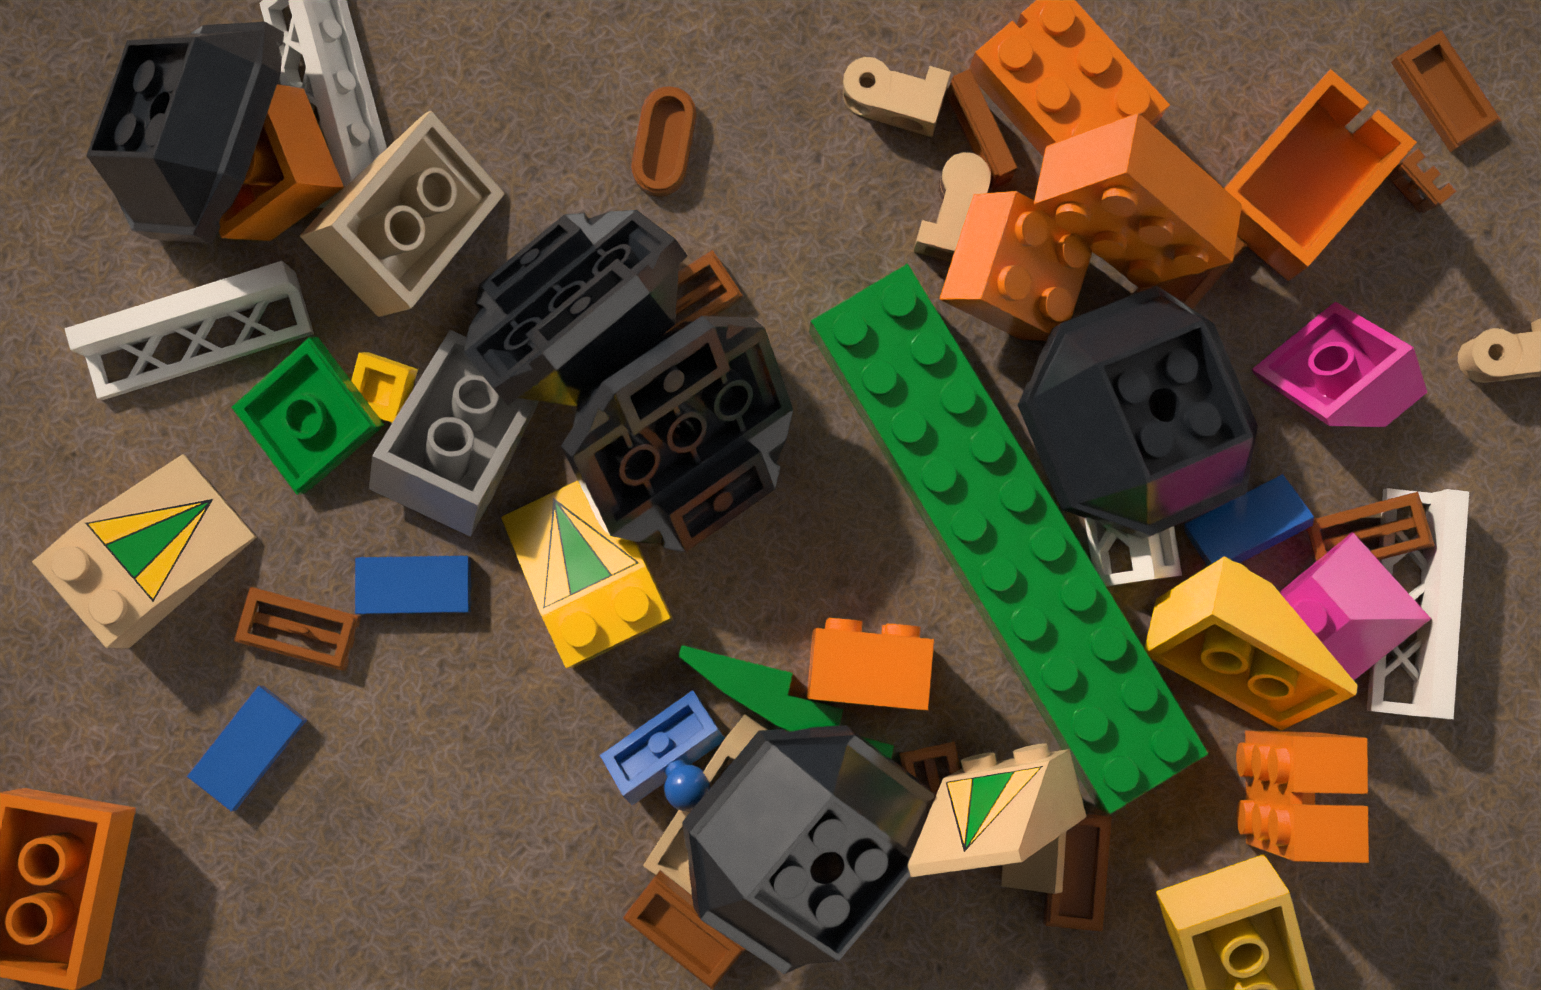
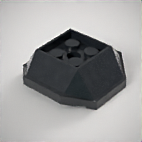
M267 22L202 25L190 34L127 40L86 156L115 195L132 231L150 239L203 244L213 243L221 227L219 223L221 216L232 206L244 183L281 74L282 56L279 47L283 44V31Z
M638 210L609 211L592 218H588L585 213L564 214L479 284L475 301L479 310L469 327L464 353L507 406L517 398L577 406L581 389L661 337L675 325L679 264L688 255L674 237Z
M1156 285L1063 322L1051 329L1038 358L1031 381L1027 383L1017 406L1062 510L1083 518L1089 517L1111 528L1142 539L1160 533L1246 494L1258 425L1213 322ZM1149 399L1153 400L1159 409V420L1150 411Z
M701 316L693 322L683 321L580 390L574 425L561 447L599 525L610 536L641 543L661 544L667 549L687 552L776 489L780 466L776 462L787 440L793 407L765 327L751 317Z
M847 725L812 727L786 732L784 729L759 730L682 822L685 847L688 850L693 907L700 920L783 974L807 964L838 962L910 877L908 863L933 805L935 795L925 784Z

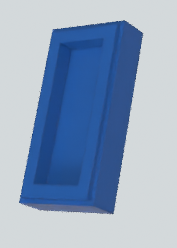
M1282 474L1247 492L1245 495L1233 499L1186 523L1185 533L1207 567L1224 556L1234 562L1241 563L1313 526L1314 516Z
M470 556L355 557V614L471 612Z
M264 685L258 686L187 777L227 809L235 811L307 719Z

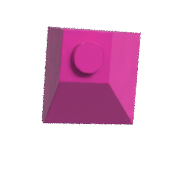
M1336 301L1252 368L1253 373L1259 380L1329 426L1386 427L1427 393L1414 347Z
M1353 532L1280 591V594L1353 680L1431 620L1428 614Z

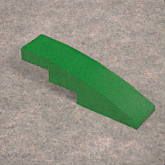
M681 645L679 653L681 659L726 695L773 724L790 732L812 727L840 726L844 709L788 695L793 673ZM863 737L891 759L894 745Z

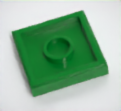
M309 337L231 407L296 495L304 494L313 488L385 426L319 337Z

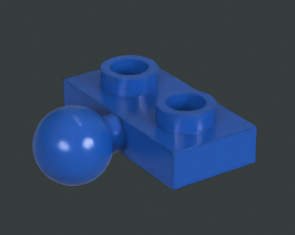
M692 690L602 753L600 757L623 797L631 805H634L665 783L664 792L668 802L680 811L690 812L711 788L707 777L703 773L704 771L691 764L721 744L725 737L701 700Z

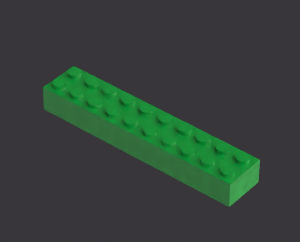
M907 263L812 319L809 328L811 337L1062 750L1070 749L1075 772L1097 809L1112 814L1208 755L1204 745L909 264Z

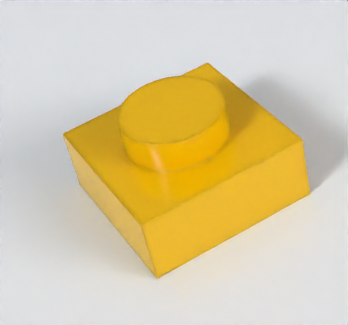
M361 352L358 354L351 381L380 419L393 423L413 390L418 369L369 352Z

